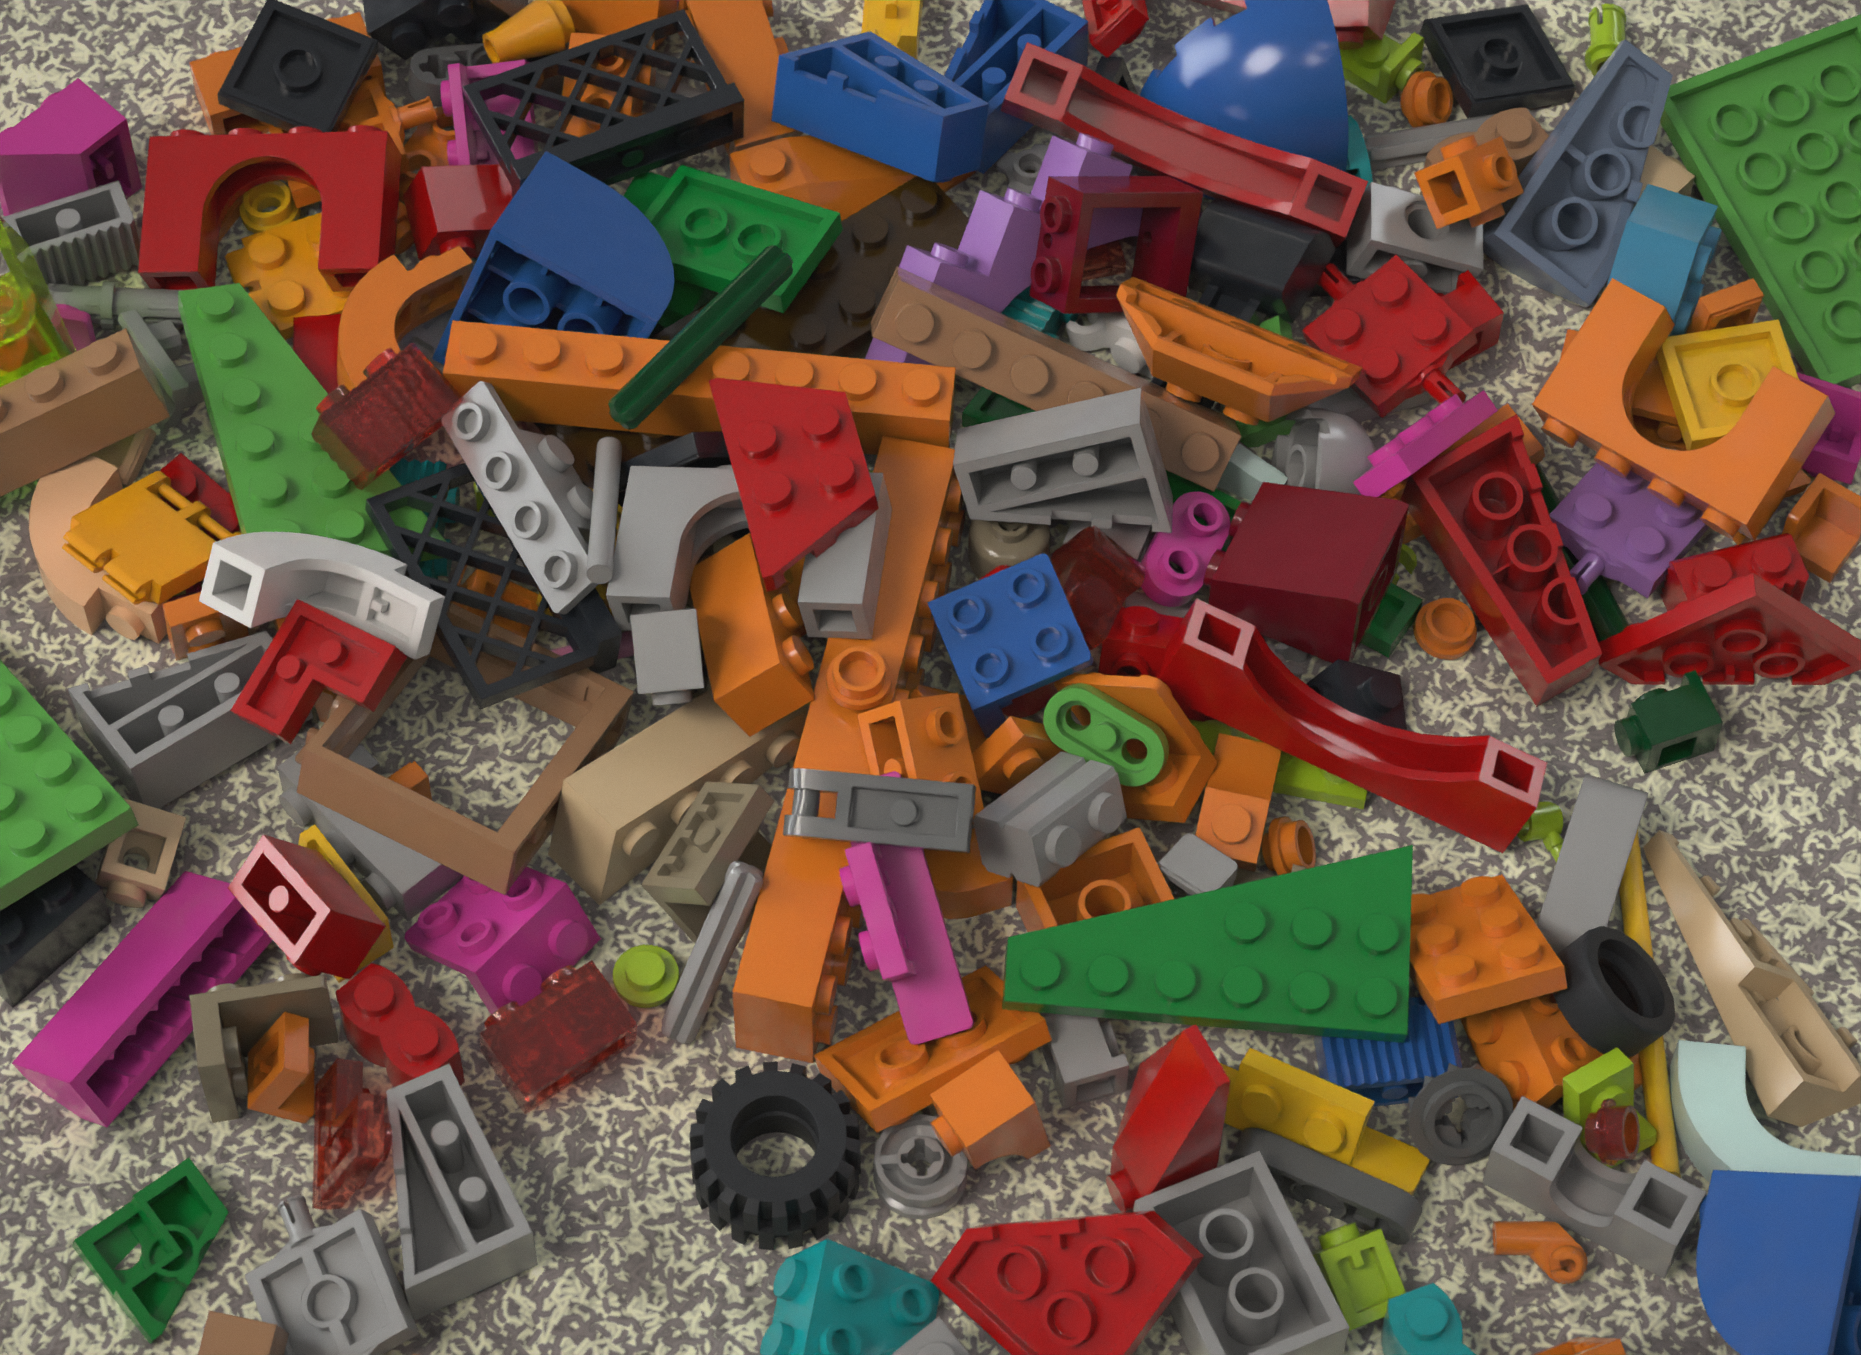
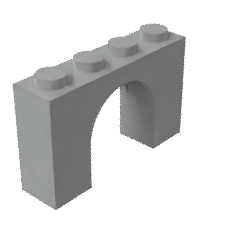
M722 465L717 468L630 467L614 551L612 579L608 582L606 593L613 617L620 630L632 631L631 614L686 609L692 573L704 551L721 537L740 529L749 528L732 465ZM870 473L879 509L858 526L843 531L838 536L836 543L817 558L811 553L805 556L798 605L808 637L872 639L892 512L883 473Z

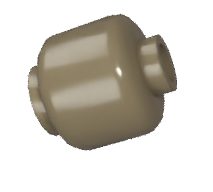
M972 520L968 537V558L972 572L980 579L999 565L1007 564L1013 566L1042 553L1049 556L1051 539L1049 525Z

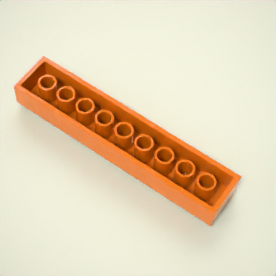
M889 436L882 437L873 473H883L892 512L872 639L828 638L813 692L815 699L810 703L793 768L871 775L857 714L898 700L910 699L911 691L917 685H923L925 669L920 668L924 651L932 652L938 628L927 602L944 596L948 592L952 572V562H948L951 546L959 547L965 522V510H961L964 498L953 466L955 449ZM853 646H865L875 650L887 661L892 673L891 690L886 699L879 705L866 710H851L842 707L832 699L826 686V672L831 661L840 652ZM787 788L763 877V885L758 895L732 991L736 1048L814 1063V1055L817 1052L818 1044L830 1045L832 1042L838 1016V1006L833 1005L837 985L846 986L853 958V948L848 947L852 927L860 929L864 915L861 905L853 907L849 905L840 878L839 868L849 866L844 849L852 847L850 842L783 836L785 815H792L794 790ZM820 793L818 817L835 819L837 794Z

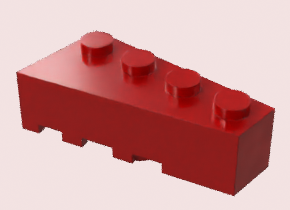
M1515 414L1410 475L1401 496V501L1409 504L1408 511L1520 683L1536 707L1590 677L1602 655V651L1575 577H1571L1562 551L1564 544L1556 522L1552 523L1541 493L1543 486L1535 463L1531 464L1523 442L1524 432L1518 415Z

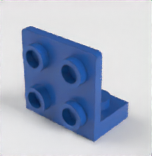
M1045 553L927 602L971 709L986 739L1006 721L1002 708L1013 704L1012 699L1093 664V658L1050 558Z

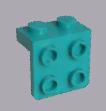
M825 1239L786 1258L778 1269L773 1285V1292L777 1296L772 1324L762 1339L760 1355H891L936 1319L940 1297L938 1288L928 1280L830 1239Z

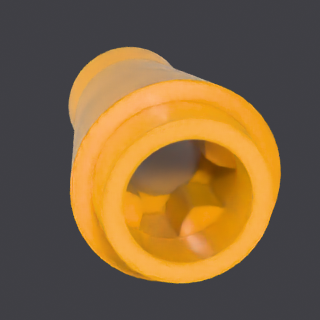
M534 0L497 28L483 34L482 40L486 53L492 63L517 61L564 51L565 44L570 42L571 33H575L572 18L561 0Z

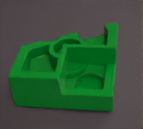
M187 1158L134 1194L128 1204L73 1241L72 1247L147 1341L152 1344L162 1336L172 1314L191 1283L229 1211L192 1160ZM140 1244L141 1257L139 1261L127 1270H115L114 1268Z

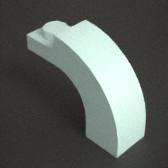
M1678 1040L1670 1064L1669 1078L1674 1126L1686 1154L1709 1183L1713 1170L1861 1176V1156L1795 1148L1775 1138L1758 1122L1749 1106L1746 1095V1046Z

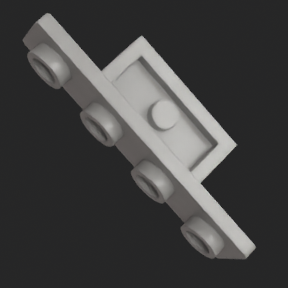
M479 381L442 416L441 422L552 611L565 615L598 585L591 582L586 575L593 491L582 483L572 466L574 463L573 454L560 439L553 435L546 436L518 429L492 384Z

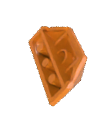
M1135 277L1122 282L1116 294L1152 376L1168 382L1165 388L1166 391L1192 402H1200L1203 396L1225 405L1223 409L1225 415L1245 424L1258 425L1260 419L1266 422L1273 421L1347 389L1359 379L1362 371L1360 366Z

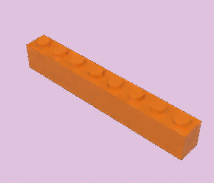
M452 320L443 369L448 410L475 384L483 381L492 384L513 421L684 436L691 432L722 431L708 380L726 378L846 392L864 454L878 455L883 436L950 448L955 403V367L720 345L636 428L628 430L610 416L609 400L669 342L668 340Z

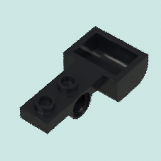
M1216 198L1206 207L1198 222L1188 287L1203 293L1198 303L1256 326L1263 322L1266 315L1272 317L1279 315L1284 321L1293 323L1336 250L1327 232L1226 199ZM1153 377L1151 380L1152 383L1166 388L1168 383L1156 377ZM1202 396L1201 401L1196 403L1211 409L1215 401Z

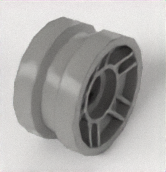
M915 1114L908 1121L900 1125L884 1129L875 1145L873 1180L877 1194L890 1210L905 1218L926 1220L941 1216L958 1203L966 1188L968 1159L963 1151L954 1157H951L930 1125V1122L938 1118L937 1116ZM923 1160L930 1163L931 1166L927 1168V1175L918 1176L917 1169L913 1168L910 1164L914 1161Z

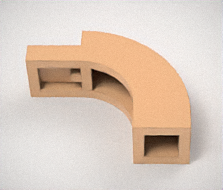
M90 454L41 477L31 500L29 532L43 584L56 607L68 620L91 636L106 618L108 624L117 633L128 639L136 640L139 635H142L159 644L167 634L162 604L167 603V600L159 605L155 602L145 601L135 605L102 580V577L109 575V573L105 570L93 573L62 549L63 544L69 543L63 539V536L70 530L72 516L123 489L118 468Z

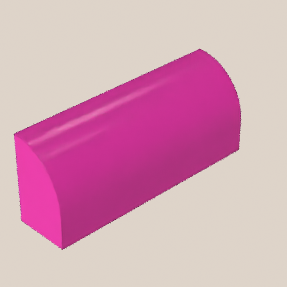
M184 871L18 1055L12 1064L35 1087L84 1120L107 1128L193 1031L189 995L206 993L210 988L220 984H234L271 943V937L254 922L251 914L228 889L230 883Z

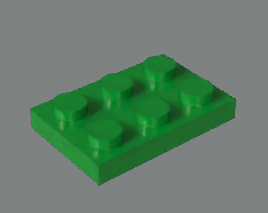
M684 165L678 167L644 213L645 217L658 231L667 247L673 264L674 279L720 293L766 247L775 245L787 253L793 260V273L761 305L781 313L787 310L843 231L839 212Z

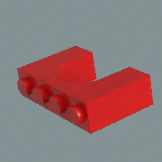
M355 125L348 128L347 132H322L317 128L299 126L289 129L288 133L264 134L252 128H236L226 135H205L195 130L180 129L171 132L170 136H149L138 273L150 289L191 290L215 286L220 228L229 208L241 195L257 185L275 180H292L309 185L317 190L321 196L319 272L333 292L352 291L372 268L390 256L395 255L402 154L388 131H382L377 127L369 125Z

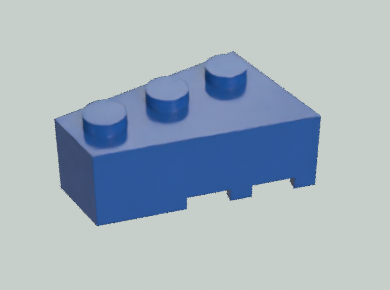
M984 0L980 10H975L969 22L967 38L962 48H957L944 77L989 104L980 169L976 171L984 174L1034 126V124L1001 111L1004 97L1026 43H1031L1088 67L1087 20L1047 0Z
M869 31L779 55L771 121L906 171L927 181L942 183L952 180L955 176L980 169L989 104Z

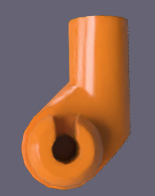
M1552 1221L1493 1222L1494 1255H1528L1552 1280L1562 1284L1574 1283L1581 1279L1586 1272L1588 1260L1585 1251L1558 1223Z

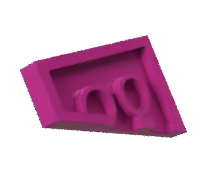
M1484 390L1462 403L1457 394L1451 396L1426 413L1424 417L1396 435L1397 437L1367 456L1372 467L1353 482L1361 495L1380 496L1415 473L1497 412V408Z

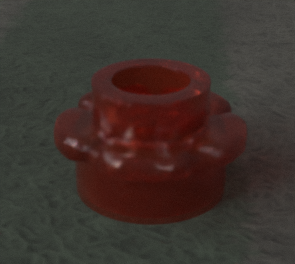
M1612 1098L1603 1100L1601 1108L1597 1112H1590L1585 1124L1587 1148L1590 1153H1597L1603 1164L1615 1166L1618 1160H1633L1637 1155L1640 1141L1639 1119L1635 1108L1632 1105H1616Z

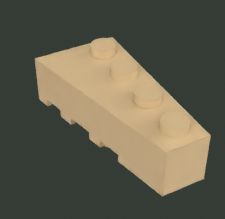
M709 689L693 699L692 702L683 705L564 779L548 855L598 905H601L658 859L706 781L751 784L772 766L779 768L787 764L797 754L808 709L802 706L749 737L714 701L712 689Z

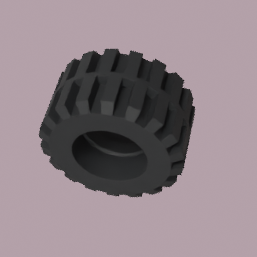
M778 1061L763 1062V1072L752 1074L749 1066L743 1067L735 1071V1083L732 1085L721 1079L712 1087V1101L701 1100L696 1109L697 1124H691L689 1137L693 1184H695L696 1198L702 1210L709 1207L710 1222L719 1231L727 1223H730L732 1239L743 1245L746 1244L750 1234L758 1235L759 1249L774 1250V1238L787 1237L788 1249L802 1247L803 1232L811 1230L816 1240L822 1238L829 1233L830 1216L838 1223H841L848 1214V1198L856 1199L859 1189V1174H861L859 1123L856 1114H850V1101L841 1090L832 1094V1080L821 1073L813 1080L807 1078V1069L803 1065L792 1063L790 1072L778 1071ZM774 1132L794 1135L805 1141L815 1152L812 1159L803 1168L792 1174L779 1177H769L754 1173L737 1159L738 1153L749 1141L760 1135Z

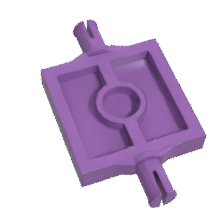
M1596 463L1549 515L1552 523L1556 522L1564 546L1579 560L1570 570V574L1578 582L1581 595L1586 593L1589 586L1599 575L1624 583L1648 599L1666 578L1665 575L1668 574L1667 568H1670L1669 561L1683 558L1708 530L1709 526L1700 520L1704 512L1683 501L1679 508L1670 506L1647 490L1650 483L1648 480L1632 471L1629 472L1626 478H1622Z

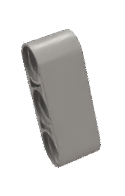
M1585 774L1537 923L1538 928L1556 954L1588 930L1599 926L1607 927L1649 793Z

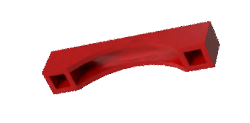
M1028 42L1021 55L1001 111L1075 142L1078 139L1079 133L1104 140L1114 145L1111 153L1112 157L1156 175L1169 176L1215 199H1226L1327 232L1335 248L1346 238L1368 181L1313 158L1258 144L1190 119L1121 87L1080 63Z
M1197 598L1165 648L1156 678L1160 679L1170 688L1172 696L1177 702L1496 851L1503 853L1538 807L1547 762L1490 735L1454 737L1421 734L1386 726L1352 713L1321 696L1296 677L1271 651L1255 625Z

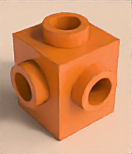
M1474 134L1440 148L1443 160L1414 172L1436 229L1468 218L1471 228L1494 220L1506 214L1502 206L1503 202L1524 193L1517 176L1515 163L1508 154L1502 136L1479 145Z

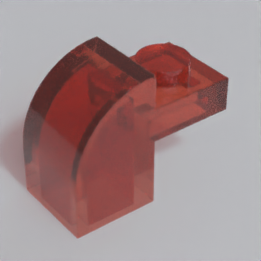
M1095 525L1089 526L1055 550L1050 559L1090 651L1106 640L1125 599L1142 586L1146 575V568L1143 564Z

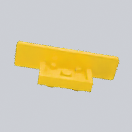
M1249 1048L1238 1070L1220 1063L1230 1079L1225 1124L1241 1131L1251 1127L1270 1131L1394 1185L1413 1196L1428 1168L1430 1159L1424 1156L1416 1147L1366 1126L1375 1101L1252 1048Z

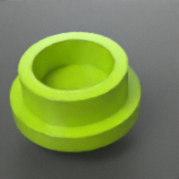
M638 945L628 949L617 959L613 969V983L617 994L623 1001L638 1008H652L665 1003L673 996L679 982V969L676 960L668 951L655 945Z

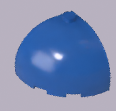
M1244 0L1247 7L1246 10L1231 16L1218 25L1210 17L1176 43L1174 47L1177 56L1163 71L1153 69L1139 96L1223 132L1278 150L1313 158L1346 172L1349 142L1347 97L1337 35L1327 0ZM1203 194V197H1206L1211 200L1215 199L1213 197Z
M545 151L492 227L432 359L444 365L452 320L648 339L666 310L674 290V270L667 247L651 222L628 199L598 179Z
M1713 1170L1708 1194L1704 1196L1700 1204L1699 1220L1701 1228L1697 1245L1696 1271L1703 1305L1718 1333L1741 1355H1861V1176Z

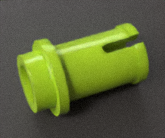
M1602 4V24L1600 23V11L1597 7H1594L1589 12L1590 47L1586 50L1584 58L1585 64L1593 76L1597 74L1620 42L1625 40L1626 13L1624 9L1615 4Z

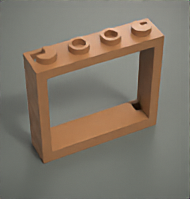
M453 603L447 615L453 626L478 634L485 620ZM494 623L488 637L522 648L526 641L525 638ZM435 632L430 654L416 660L407 656L374 713L339 695L336 696L330 708L328 720L320 729L312 727L307 731L306 743L295 757V761L301 764L297 793L506 895L553 831L564 779L611 751L617 744L626 727L634 691L585 668L514 696L576 728L499 831L496 832L348 759L430 656L456 668ZM535 643L531 650L553 658L560 657V655ZM466 647L468 653L471 655L473 649ZM482 652L476 666L486 684H491L512 676L517 663ZM525 666L524 670L530 669L531 667Z

